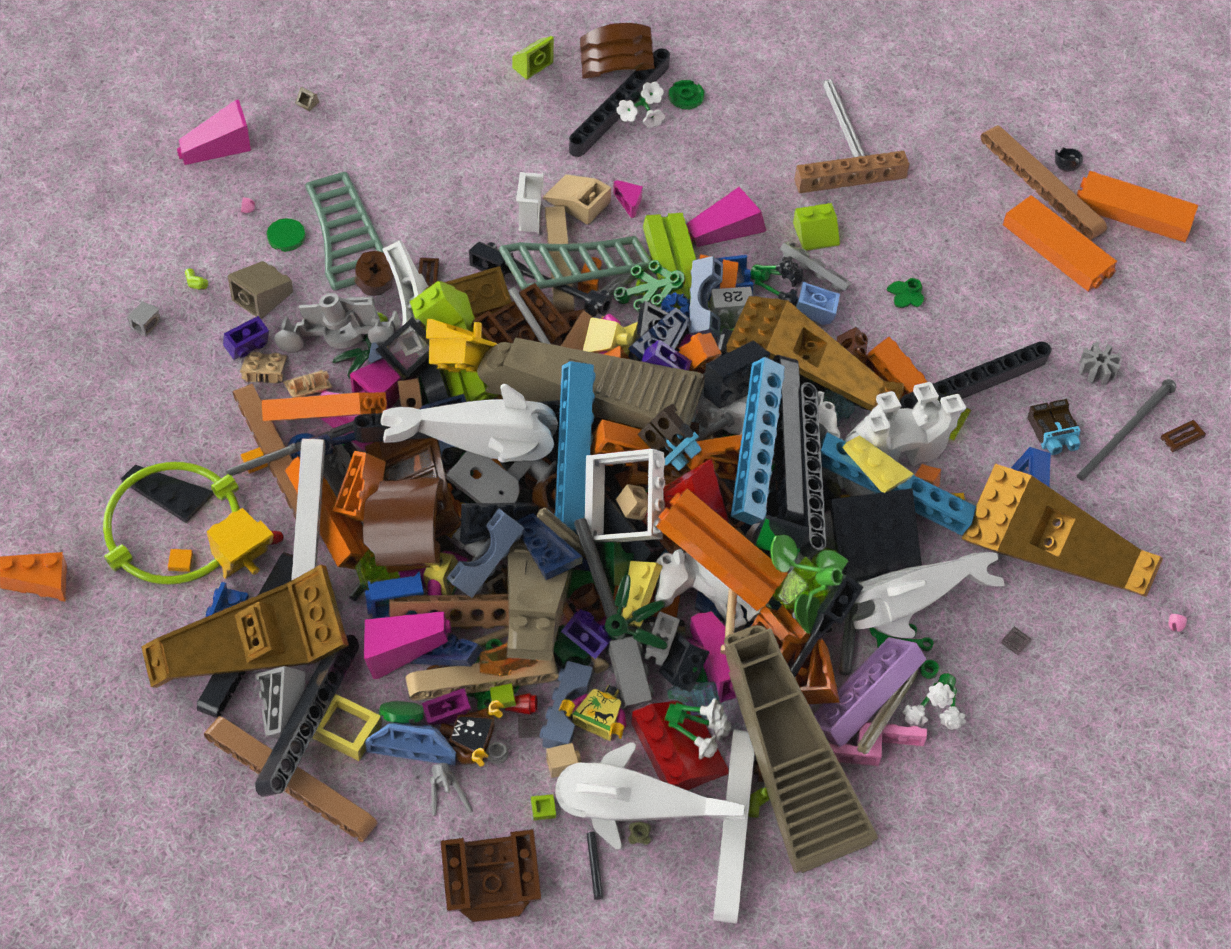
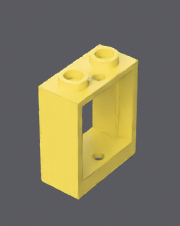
M335 694L313 739L360 761L366 751V739L380 730L382 719L380 715ZM337 707L367 721L353 743L323 729Z

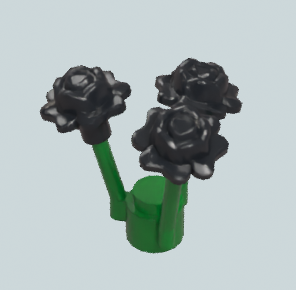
M784 256L777 265L756 264L752 267L750 273L751 279L755 280V285L772 292L781 300H788L796 307L798 302L796 290L791 289L787 293L779 292L763 283L769 279L770 274L780 275L783 279H789L792 287L802 282L803 269L798 267V263L792 261V257Z

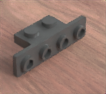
M342 444L335 445L333 454L324 457L323 476L336 497L339 494L351 461L349 453Z

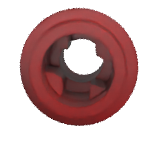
M527 693L514 696L516 705L505 708V711L528 715L537 713V695Z

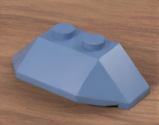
M392 722L368 737L365 742L368 753L433 763H447L456 766V752L441 732L429 725L416 726L410 723Z

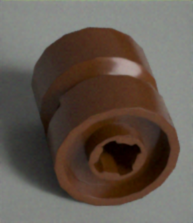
M594 583L582 585L571 594L570 599L576 609L589 612L596 622L606 616Z

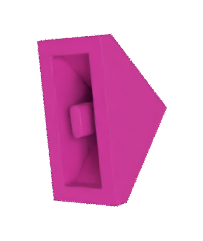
M619 180L614 181L613 194L628 215L634 218L642 199L643 186Z

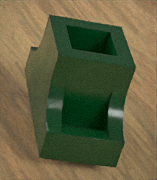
M620 542L600 543V560L609 586H619L623 576L629 573L630 561H634V553H626L622 549Z
M560 625L553 650L555 662L563 669H565L567 661L588 666L591 663V656L561 631L565 625Z

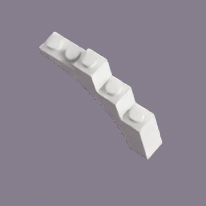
M399 240L384 247L383 252L389 262L399 290L403 326L411 317L415 319L410 301L425 291L428 285L422 273H418L402 240ZM411 327L397 338L405 356L427 346Z

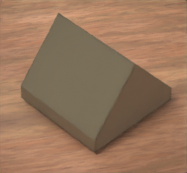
M300 87L295 104L311 111L319 103L318 96L312 91Z

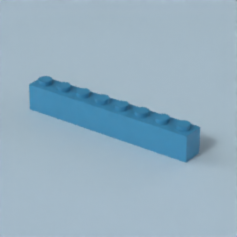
M570 361L562 365L555 516L577 534L574 521L585 518L586 456L591 455L590 446L593 441L591 425L594 420L592 404L595 399L593 392L595 372L594 365Z

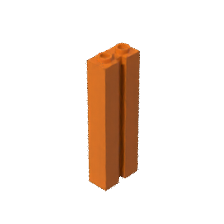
M1089 171L1087 178L1083 177L1080 188L1083 189L1077 192V196L1100 216L1184 243L1187 240L1198 208L1197 204L1093 171Z
M1032 195L1006 213L1003 226L1089 292L1093 288L1097 289L1104 279H1110L1116 272L1115 266L1117 261Z
M347 393L262 400L263 421L301 420L383 413L387 405L386 393Z
M298 456L285 470L297 493L300 470V457ZM323 476L319 534L337 567L367 571L375 563V555L363 543V526L358 520L350 519L332 511L337 497Z
M686 489L682 494L677 493L670 501L672 504L670 509L666 507L658 516L661 520L656 527L756 611L760 610L768 603L788 573L777 570L771 558L691 491Z

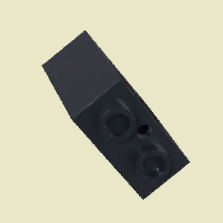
M676 632L668 656L660 667L659 673L671 685L691 692L709 651L697 640Z

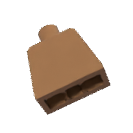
M418 378L398 381L401 407L421 408L424 405V398Z

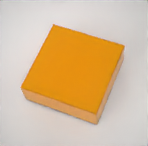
M259 447L240 455L243 463L264 454ZM268 463L247 471L249 474L268 467Z
M171 549L168 571L190 572L193 551Z

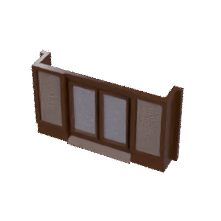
M411 439L384 443L383 441L373 442L365 446L367 454L386 462L383 481L440 477L444 480L443 501L437 502L435 539L461 527V518L453 509L438 439Z

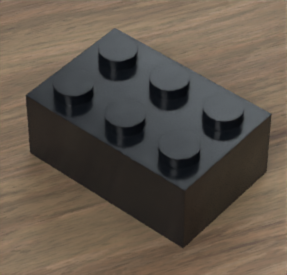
M753 340L707 363L704 397L721 409L747 396L752 363L764 357L769 359L770 353Z

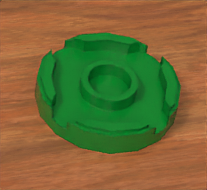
M680 80L669 88L668 99L677 108L694 109L702 104L704 89L700 84H694V81Z
M289 218L273 222L268 227L266 233L270 246L274 249H281L284 252L299 248L306 237L304 226L299 221Z
M391 701L380 705L379 715L380 717L383 716V719L386 721L406 724L409 723V719H415L414 722L421 721L424 717V709L421 705L412 702Z

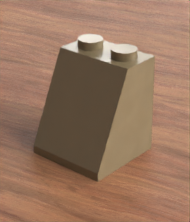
M264 261L230 273L227 276L232 301L253 316H259L260 319L265 317L293 293L292 280L287 275L277 271L273 265H268Z

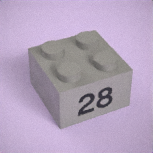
M751 287L711 290L709 311L721 318L720 329H723V327L727 329L735 328L748 297L752 296Z

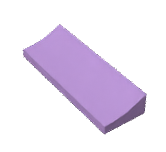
M888 637L837 690L840 703L823 704L814 713L828 741L837 744L839 747L845 745L927 660L917 643Z

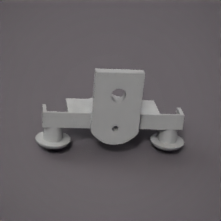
M330 293L324 295L318 304L300 305L299 310L303 320L302 322H297L296 326H292L288 316H285L281 325L282 330L275 335V343L281 350L295 353L302 350L304 346V341L301 337L324 336L325 341L334 348H348L362 341L364 335L368 334L369 341L380 346L400 328L401 321L397 311H394L389 322H381L374 307V297L341 298L337 294ZM396 339L387 349L394 347L398 340Z
M467 451L448 472L446 479L477 503H515L519 494L518 481L526 473H529L540 482L554 474L557 462L555 460L549 465L542 459L533 461L523 460V462L515 461L506 471L489 457ZM478 470L481 473V478L474 479L471 477L470 471ZM458 528L450 540L461 550L464 549L474 557L472 561L481 558L490 546V538L487 541L481 540L467 545L460 542V528Z

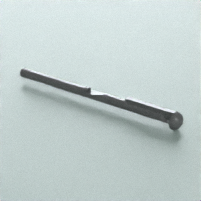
M1171 379L1164 380L1162 386L1137 411V414L1077 474V478L1083 481L1168 392H1175L1176 383Z
M353 421L323 434H328L330 439L354 431ZM302 441L228 468L227 473L234 476L301 451Z

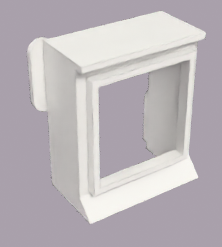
M520 172L516 201L519 203L518 231L537 232V235H539L541 189L543 190L544 173Z

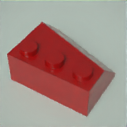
M712 458L663 488L664 509L666 507L670 509L672 506L670 501L677 493L682 494L688 489L729 523Z

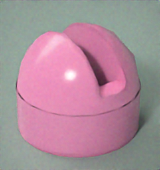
M243 197L241 212H253L255 202L250 198Z
M1178 614L1170 615V629L1174 632L1176 628L1178 632L1184 630L1187 618Z

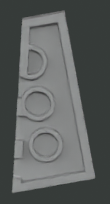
M792 240L782 244L780 250L783 251L784 256L792 257V260L793 258L800 262L799 265L806 270H813L816 272L815 276L823 281L827 279L832 282L831 286L833 288L845 291L852 282L831 268L825 269L826 265L819 259L809 258V252L805 249L795 248L796 243Z

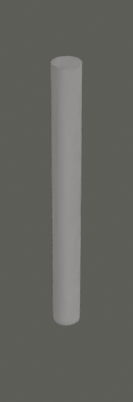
M515 287L509 289L508 292L541 343L550 344Z

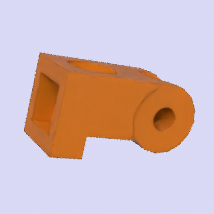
M591 257L598 270H601V260ZM586 263L583 265L581 274L591 272ZM599 279L578 282V290L588 294L591 290L598 291Z

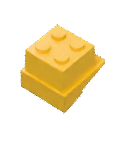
M427 319L426 339H429V364L437 365V369L448 370V372L460 373L461 370L477 373L484 354L489 348L497 345V343L481 338L482 323L475 322L472 332L447 323Z
M243 508L232 512L226 519L214 524L207 531L211 553L222 566L225 579L244 566L253 575H256L260 569L252 561L268 550V546L272 543L274 536L261 520L257 522Z

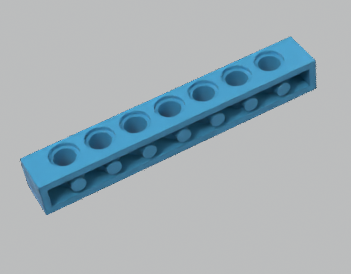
M766 357L752 363L731 511V517L750 525L762 521L767 512L766 504L769 495V481L772 474L771 466L774 457V443L777 436L776 428L782 398V383L784 381L785 366Z
M827 432L820 442L822 467L875 493H880L881 491L842 448L846 441ZM914 475L909 480L890 490L913 488L915 513L959 535H963L972 524L976 509L975 505Z

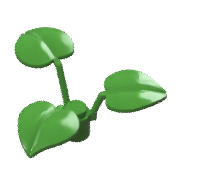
M776 535L771 545V559L777 570L788 572L790 566L817 572L816 581L821 587L809 592V595H799L794 606V613L798 623L809 634L815 622L817 611L820 608L819 599L813 596L822 590H827L828 586L841 584L843 579L842 570L848 563V560L834 551L823 550L817 556V567L797 564L794 562L797 556V546L794 540L787 535Z

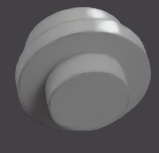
M493 742L486 749V753L489 756L487 759L493 764H501L508 758V748L501 742Z

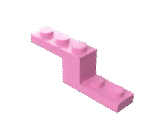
M866 722L857 731V746L848 743L841 747L837 744H830L841 763L879 766L882 757V742L924 746L927 738V729L918 726L902 727L896 724H887L869 753L863 754L858 752L857 748L858 743L872 723Z

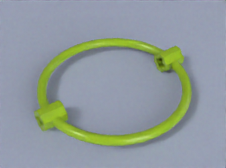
M187 462L158 463L132 474L114 491L104 513L103 534L109 550L104 555V558L108 565L115 572L123 568L128 573L144 581L168 585L190 582L215 570L220 566L215 558L198 570L176 576L155 575L138 569L129 563L133 560V557L125 545L116 546L112 534V517L121 496L134 483L148 475L167 470L190 471L208 478L214 482L211 485V489L215 496L221 501L227 498L231 511L236 512L240 507L234 493L239 490V486L231 475L227 474L221 478L207 468Z

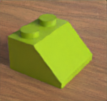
M551 35L538 39L523 50L516 52L512 56V68L527 80L554 62V37Z
M832 203L795 208L793 225L802 249L808 251L840 246L837 216Z
M440 280L410 301L415 319H419L425 325V330H427V319H433L453 326H457L465 320L455 287Z

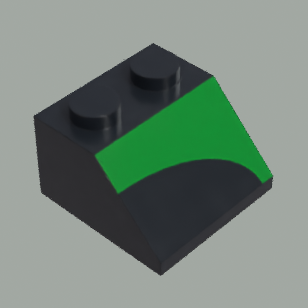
M766 515L754 531L752 543L771 558V545L776 535H787L794 540L797 546V559L808 527Z

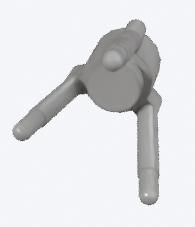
M439 763L433 766L431 769L433 776L430 777L432 816H436V785L444 787L446 793H450L449 784L451 781L468 812L471 813L472 808L458 784L454 772L450 771L449 764Z

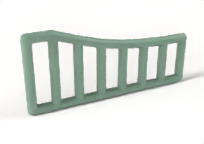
M347 172L307 182L305 188L311 198L322 229L326 278L334 291L356 285L355 277L337 282L334 275L355 269L358 260L332 267V260L373 247L377 251L383 252L384 247ZM341 180L345 184L344 187L317 194L314 189ZM347 193L352 198L351 200L322 208L320 201ZM351 207H356L358 211L356 214L327 222L325 216ZM359 220H362L365 225L364 227L330 236L329 229ZM367 233L371 238L369 241L332 252V244Z
M636 236L577 244L518 242L499 247L502 257L521 290L533 283H526L509 252L519 250L537 281L534 283L540 289L630 273L631 268L635 265H639L643 270L649 269V263L652 261ZM632 244L643 262L634 264L623 245ZM615 247L625 266L616 267L605 248ZM597 249L608 269L598 270L587 250ZM528 250L540 252L555 279H544ZM548 251L560 252L573 275L563 277ZM569 251H579L591 272L581 274Z

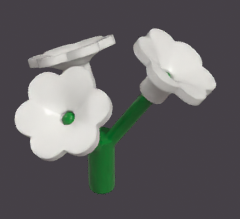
M647 82L643 85V90L639 96L640 101L634 104L631 100H621L619 107H617V113L622 121L628 120L632 122L636 118L635 115L638 114L637 107L642 105L647 110V115L643 119L644 125L647 128L659 126L662 120L665 119V115L659 109L651 110L648 104L653 102L659 103L664 91L657 82Z

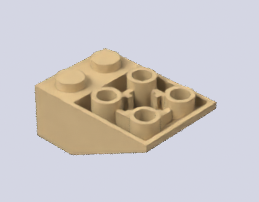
M565 175L543 196V199L555 206H564L566 213L589 225L611 203V187L595 178Z

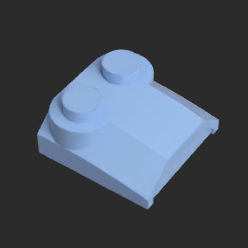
M803 281L796 308L809 319L821 325L830 324L835 318L840 294Z

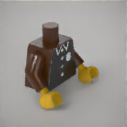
M498 700L492 701L487 708L465 715H458L454 726L445 723L441 724V734L445 738H449V744L456 752V759L462 765L478 764L482 767L484 765V758L489 757L486 749L489 746L495 729V719L492 717L495 715L497 718H500L503 715L499 709L503 708L504 705Z

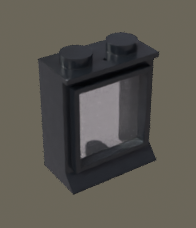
M413 317L375 349L377 355H380L387 362V365L401 377L402 381L407 380L429 360V339H426V331L424 330L426 327L419 319L415 321Z

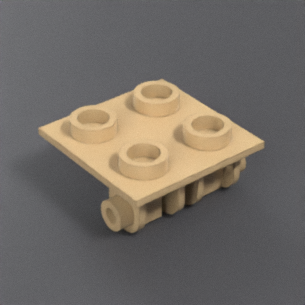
M249 353L245 357L240 370L242 379H245L246 382H260L261 374H263V381L266 383L268 374V383L283 382V374L281 373L287 355H281L280 353Z
M323 370L283 382L292 398L306 397L309 394L322 393V391L332 388L328 381V372H323Z

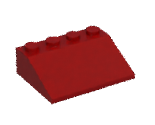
M692 699L653 703L632 711L631 724L660 781L684 790H690L728 775L729 769L718 748L712 757L707 758L704 756L702 759H699V747L694 744V741L677 729L668 726L669 721L665 720L670 703L675 705L680 703L696 707ZM687 711V714L702 718L699 712ZM686 718L683 724L678 723V725L696 737L699 736L704 740L712 737L705 724Z

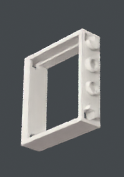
M655 449L586 456L585 519L595 544L663 539V532L656 526L661 520L658 516L665 507L663 500V488L665 487L664 452ZM649 461L648 531L603 535L605 465Z

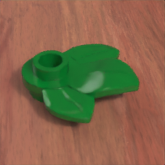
M910 278L906 282L895 281L886 289L895 295L894 305L898 308H905L910 304L919 307L924 301V296L921 293L922 284L916 278Z

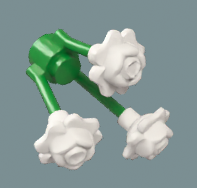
M949 673L940 675L938 683H934L933 686L929 687L930 692L921 704L912 707L910 705L906 706V709L902 712L905 715V721L910 726L919 725L923 727L928 721L925 717L924 707L931 700L933 706L939 705L940 708L951 705L948 710L940 714V724L945 725L950 730L958 729L962 724H965V714L960 713L955 707L957 689L954 688L956 684L955 677Z
M713 699L708 707L701 706V708L676 703V705L670 703L665 720L669 721L668 726L683 733L699 747V759H702L704 756L707 758L712 757L718 748L715 739L719 741L721 737L728 736L731 730V722L727 720L726 714H723L724 708L716 699ZM687 711L700 712V715H706L708 720L687 714ZM686 718L708 725V728L714 729V734L716 735L704 740L699 736L696 737L678 725V723L683 724Z

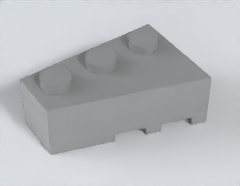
M633 636L610 641L605 652L611 658L612 666L610 668L612 673L615 674L616 687L619 690L623 709L649 704L652 700L651 697H654L652 685L647 682V665L645 662L642 663L640 654H643L641 642L635 641Z
M286 666L256 674V680L260 681L262 690L259 692V698L263 699L265 708L262 710L265 734L279 739L305 688V672Z

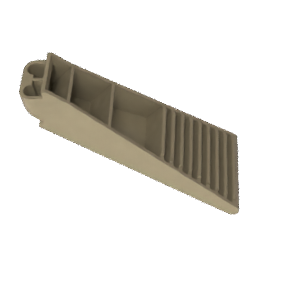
M515 338L513 343H499L486 351L477 369L479 378L488 385L485 390L487 393L502 395L500 387L502 384H507L522 394L525 400L542 402L560 400L562 365L570 361L594 365L595 381L593 383L595 399L592 404L594 417L644 428L670 404L676 407L677 415L690 427L705 384V376L699 372Z
M520 537L518 541L511 545L507 555L509 612L507 658L552 661L554 643L575 567L545 580Z
M755 625L726 636L724 645L726 660L730 669L729 676L794 873L800 871L804 873L872 845L873 841L878 840L877 833L787 665L771 628L766 630L763 626Z

